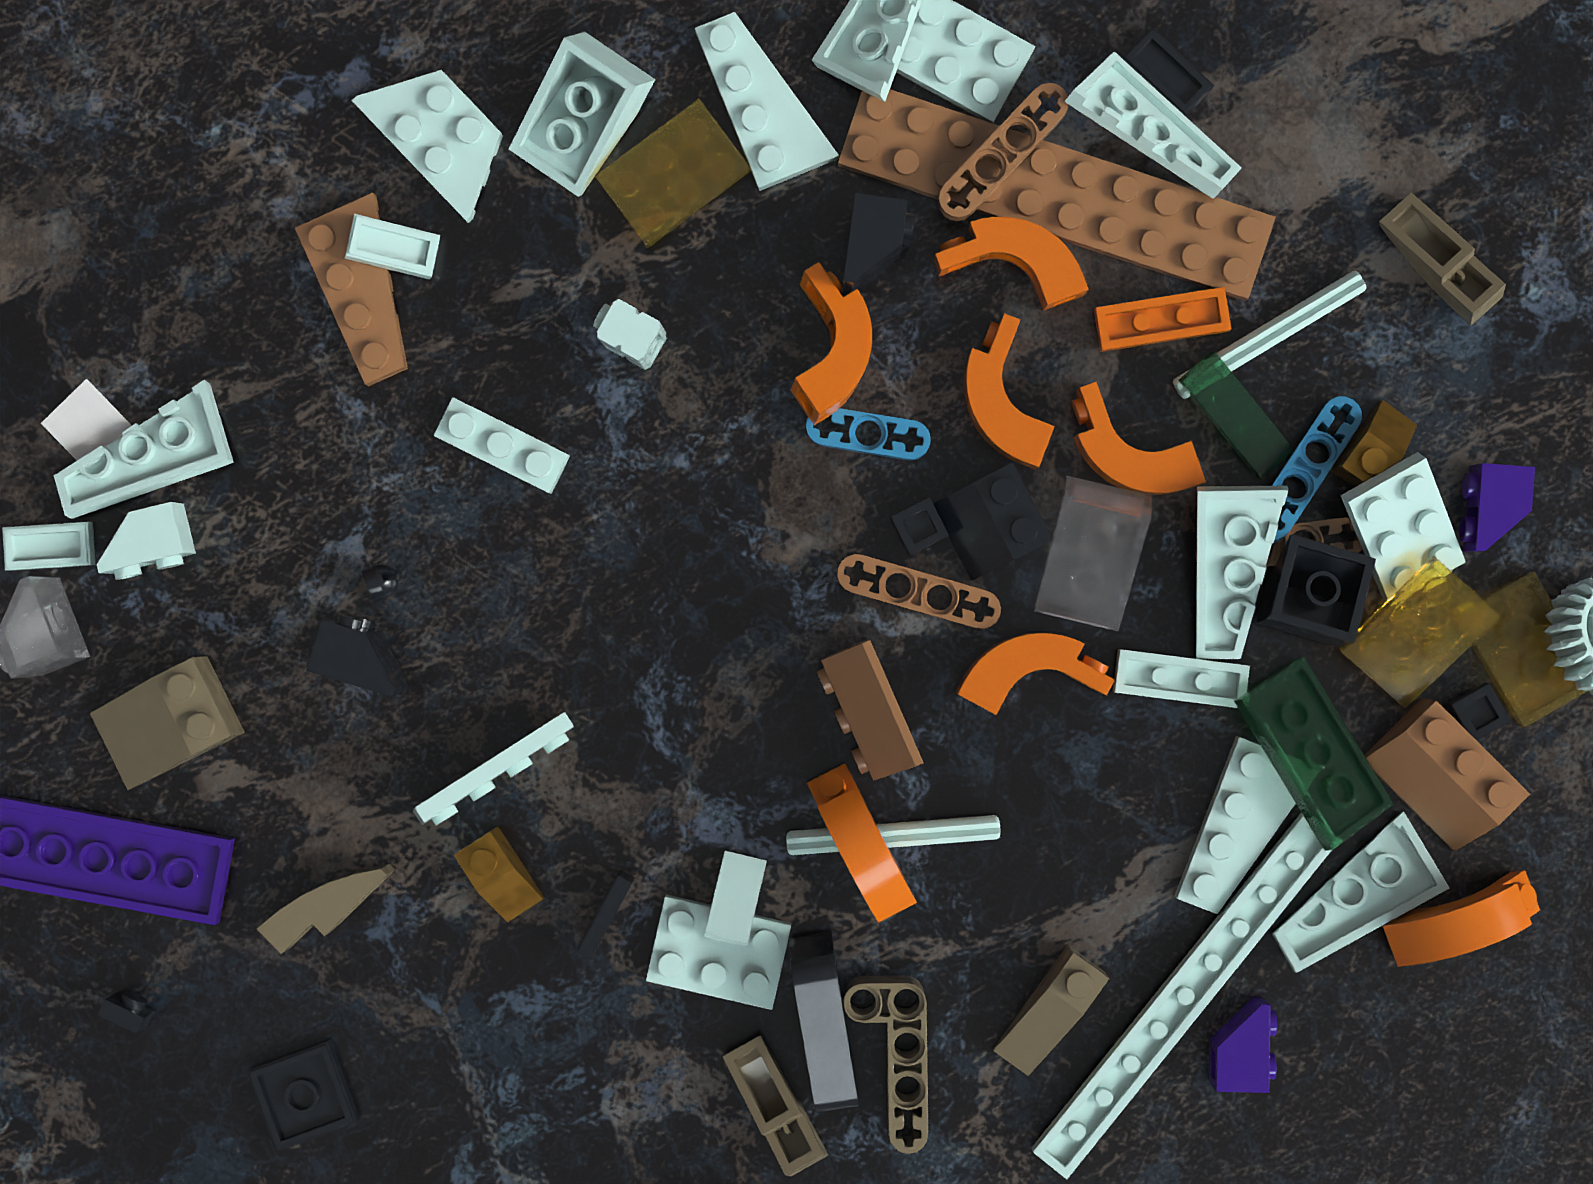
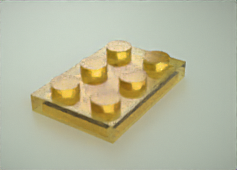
M697 99L595 177L647 248H649L751 172V167L701 100Z
M1434 555L1358 629L1355 643L1342 646L1340 649L1347 658L1400 705L1406 708L1501 616Z
M1534 571L1524 573L1454 614L1517 724L1523 728L1587 692L1585 690H1577L1575 681L1564 680V667L1553 666L1557 656L1554 651L1547 650L1552 644V639L1544 631L1552 625L1545 615L1554 608L1550 597Z

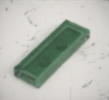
M1216 352L1208 353L1178 380L1256 477L1263 479L1294 451L1293 447Z

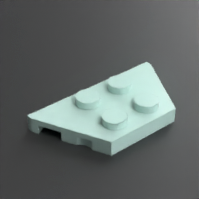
M442 70L356 96L352 100L355 105L469 223L474 218L476 212L474 208L482 186L485 187L492 158L497 154L503 138L502 133Z

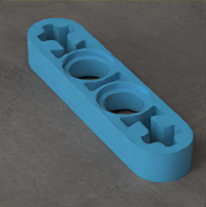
M1338 396L1331 399L1323 407L1272 484V486H1282L1286 478L1296 477L1301 479L1306 486V493L1302 498L1293 499L1288 496L1286 497L1285 504L1283 505L1286 509L1278 521V526L1282 529L1281 531L1277 529L1274 543L1272 544L1280 542L1290 532L1359 427L1362 420V411L1353 399L1346 396ZM1340 409L1345 410L1348 413L1346 416L1348 423L1344 422L1341 424L1333 437L1325 433L1334 421L1335 416L1332 413H1338ZM1312 442L1322 443L1328 449V460L1322 464L1311 462L1306 455V446ZM1289 509L1294 510V514H1292L1289 511Z

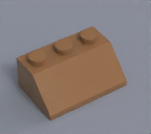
M866 639L822 658L821 661L824 668L817 671L827 695L832 692L836 693L841 708L834 710L843 733L853 732L859 747L851 751L861 774L870 771L874 781L924 763L871 641Z
M1421 698L1361 758L1453 851L1458 850L1499 826L1530 795L1436 700Z

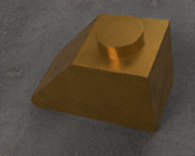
M1380 400L1330 470L1355 488L1402 460L1417 424L1384 400Z
M498 826L454 855L476 891L507 922L544 899L541 891Z

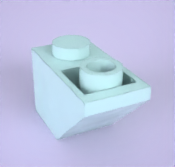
M168 502L128 512L97 563L98 572L114 574L115 579L120 580L141 575V567L156 563L157 569L160 570L184 564L182 557L196 554L184 504Z

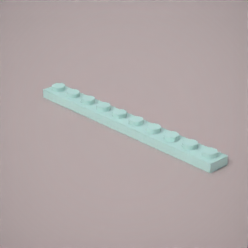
M1301 812L1032 1146L1031 1149L1034 1154L1064 1178H1069L1339 842L1336 837L1306 813Z

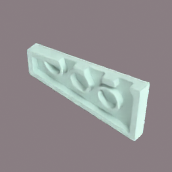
M850 0L812 61L817 68L885 102L922 0Z
M1113 52L1065 100L1067 104L1213 199L1241 169L1233 159L1116 52Z
M206 380L201 381L192 387L193 391L178 401L172 400L158 409V414L140 425L135 423L121 432L123 436L106 447L99 446L55 474L54 479L65 516L73 519L234 463L210 383Z
M1236 736L1174 897L1218 914L1320 768Z
M1403 811L1349 860L1272 935L1293 971L1297 973L1449 889V886Z

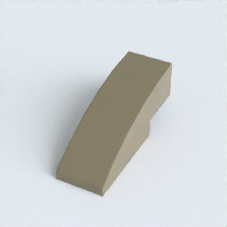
M1412 192L1379 221V226L1411 266L1470 326L1503 298L1506 284L1474 256V247Z
M385 864L337 877L308 891L281 908L258 927L257 930L280 954L290 949L313 926L325 936L347 918L395 869L390 864Z
M762 1036L756 1037L723 1056L761 1134L766 1136L785 1176H793L828 1156L801 1102Z

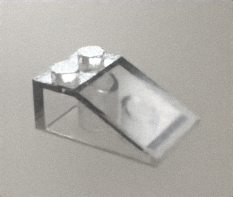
M1067 476L1034 612L1119 631L1151 519L1152 496Z

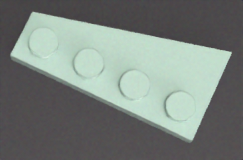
M735 12L695 28L696 35L759 191L839 159L838 153Z
M1287 486L1197 487L1196 659H1241L1255 610L1260 584L1262 585L1266 563L1278 529L1279 517L1286 501Z
M565 712L416 806L413 809L414 814L422 825L432 819L437 826L458 812L454 804L469 795L474 802L496 788L491 780L507 771L511 778L533 764L528 756L542 747L549 754L569 741L565 733L574 727Z

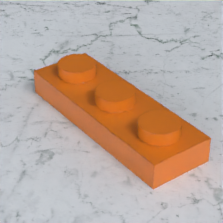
M1225 287L1101 306L1094 309L1100 352L1224 333L1231 330Z

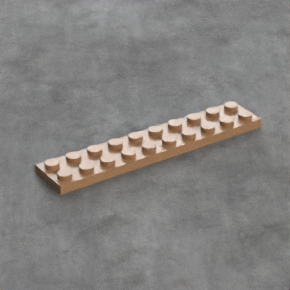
M891 89L885 102L862 91L838 161V167L938 200L943 185L991 136L999 125ZM1012 129L1006 131V140L1011 146L1022 148L1029 144L1030 135ZM1045 140L1041 141L975 211L989 217H1014L1030 221L1047 229L1061 241L1206 289L1225 287L1227 296L1242 301L1249 299L1276 218L1275 216L1217 197L1213 199L1205 193ZM982 157L976 163V172L983 179H994L1000 173V165L993 157ZM965 173L962 178L968 180L967 186L958 194L952 190L948 194L951 197L949 204L966 209L968 206L965 200L970 191L975 187L978 194H982L985 190L975 186L969 179L968 174Z

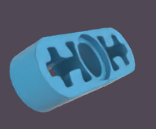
M839 408L830 415L832 416L831 421L835 425L845 426L844 417L854 419L849 428L850 443L840 442L843 436L841 432L832 431L829 433L828 438H821L820 430L813 428V423L809 417L806 422L809 438L819 446L902 460L919 459L927 452L931 441L928 429L918 421ZM865 421L874 422L881 431L879 441L871 446L862 445L855 435L858 425ZM886 424L896 425L893 432L896 435L903 436L907 434L908 429H915L916 437L923 439L922 446H915L913 452L905 451L904 443L892 441V450L883 449L882 447L888 436Z

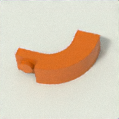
M989 217L970 222L967 230L971 241L965 242L963 236L949 240L939 246L941 252L936 253L933 259L939 276L988 259H1001L1011 262L1020 267L1031 279L1043 311L1080 298L1089 290L1077 260L1057 236L1035 223L1014 217Z
M819 262L804 271L800 286L828 328L830 352L820 363L797 376L790 389L813 425L832 415L850 398L866 369L872 348L871 319L859 290L856 289L843 297L841 295L843 293L842 286L837 277L831 271L825 272Z
M1004 313L999 324L991 321L982 344V346L989 348L988 353L974 348L969 353L964 372L965 401L976 429L992 448L1006 458L1035 470L1040 466L1055 426L1023 414L1010 402L1005 393L1002 381L1003 365L1021 319Z
M1097 382L1082 386L1075 391L1077 399L1072 400V407L1080 425L1086 423L1088 431L1073 437V440L1087 464L1107 482L1126 491L1145 495L1170 494L1206 482L1192 441L1158 452H1146L1135 449L1126 444L1113 429Z
M1036 632L1007 638L983 652L969 667L955 693L996 715L1012 686L1020 678L1033 671L1043 669L1060 671L1104 695L1108 694L1115 680L1105 675L1109 667L1087 655H1085L1082 662L1077 660L1084 643L1063 635Z
M844 763L809 781L807 784L818 805L817 808L855 883L878 923L916 904L917 902L905 877L882 837L846 764Z
M1519 870L1509 872L1485 889L1460 900L1433 907L1411 909L1383 925V929L1397 966L1417 965L1463 955L1513 936L1532 925L1530 917L1540 911L1537 903L1536 892L1530 884L1526 871Z

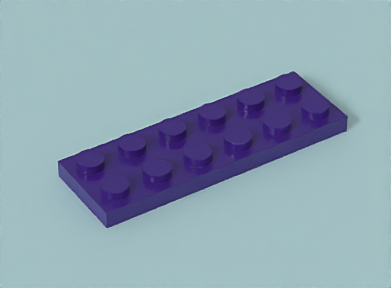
M0 795V886L216 925L220 923L235 838Z

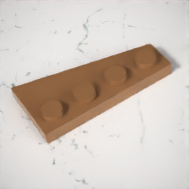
M370 193L295 228L361 377L367 386H371L408 369L398 314H396L392 292L394 290L391 274L385 268L344 259L354 214L379 220L377 196L374 193Z

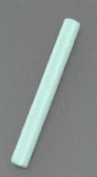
M1357 271L1350 272L1173 380L1175 389L1183 399L1192 396L1366 290L1364 280Z
M995 815L876 824L888 848L994 840L1000 838L1001 833L1000 821ZM828 828L796 830L787 833V851L790 855L839 852Z

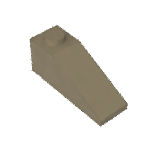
M1067 945L997 1042L993 1051L1029 1076L1085 1014L1109 980V977L1103 969Z

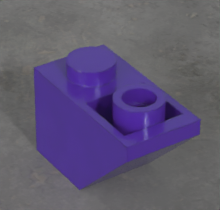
M1488 463L1469 466V473H1465L1462 480V496L1464 499H1467L1466 516L1461 517L1458 530L1459 540L1464 542L1463 552L1486 551L1532 511L1535 467Z
M1252 997L1209 1039V1083L1216 1092L1269 1093L1270 1080H1275L1277 1072L1275 1054L1270 1053V1036H1276L1277 1015L1276 1011L1271 1009V1005L1262 997Z

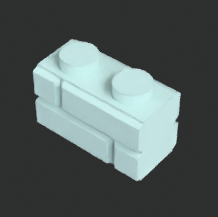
M620 299L614 301L611 306L604 304L593 324V327L598 329L597 338L607 349L621 357L625 356L628 361L644 370L652 366L667 339L666 331L660 321L644 312L639 313L635 307Z

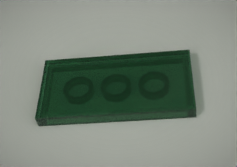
M1304 656L1295 659L1234 701L1325 851L1335 849L1394 805Z

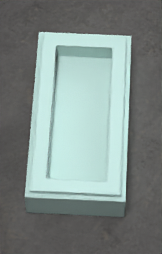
M354 214L344 259L430 280L434 269L440 235Z
M93 522L2 528L5 570L95 565Z
M728 851L724 852L704 937L747 947L767 863L766 860Z

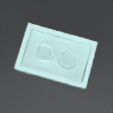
M922 0L896 73L975 117L994 123L1030 59L1035 46L953 0Z
M1417 452L1341 495L1365 556L1376 559L1373 576L1382 598L1389 604L1398 601L1466 562L1427 459Z
M666 894L646 981L772 1010L792 923L754 915L747 947L704 937L712 905Z

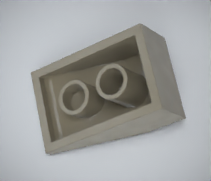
M207 656L192 657L150 678L90 713L127 790H131L245 733Z

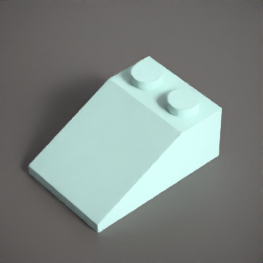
M586 32L564 37L509 150L579 197L584 193L636 117L655 79Z

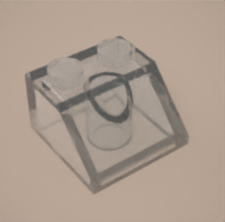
M28 576L20 579L0 624L1 668L6 673H9L10 678L43 676L89 658L90 654L60 577Z

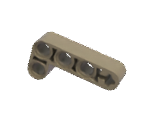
M906 975L854 977L847 983L843 992V1004L847 1015L856 1022L886 1023L887 1122L890 1142L901 1153H916L924 1147L928 1138L927 1002L923 987L918 980ZM910 989L916 992L918 999L915 1005L910 1008L897 1006L894 1002V997L900 990ZM857 990H868L874 995L875 999L871 1006L860 1009L851 1003V996ZM902 1033H912L919 1039L916 1047L910 1051L898 1049L895 1046V1040ZM909 1076L915 1078L919 1082L916 1091L911 1094H902L897 1091L895 1085L902 1077ZM903 1109L911 1110L914 1127L911 1131V1136H903Z

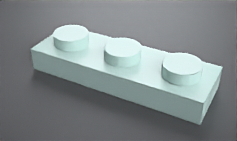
M453 397L434 434L435 437L552 494L570 455Z
M1118 649L1113 692L1245 709L1250 666Z

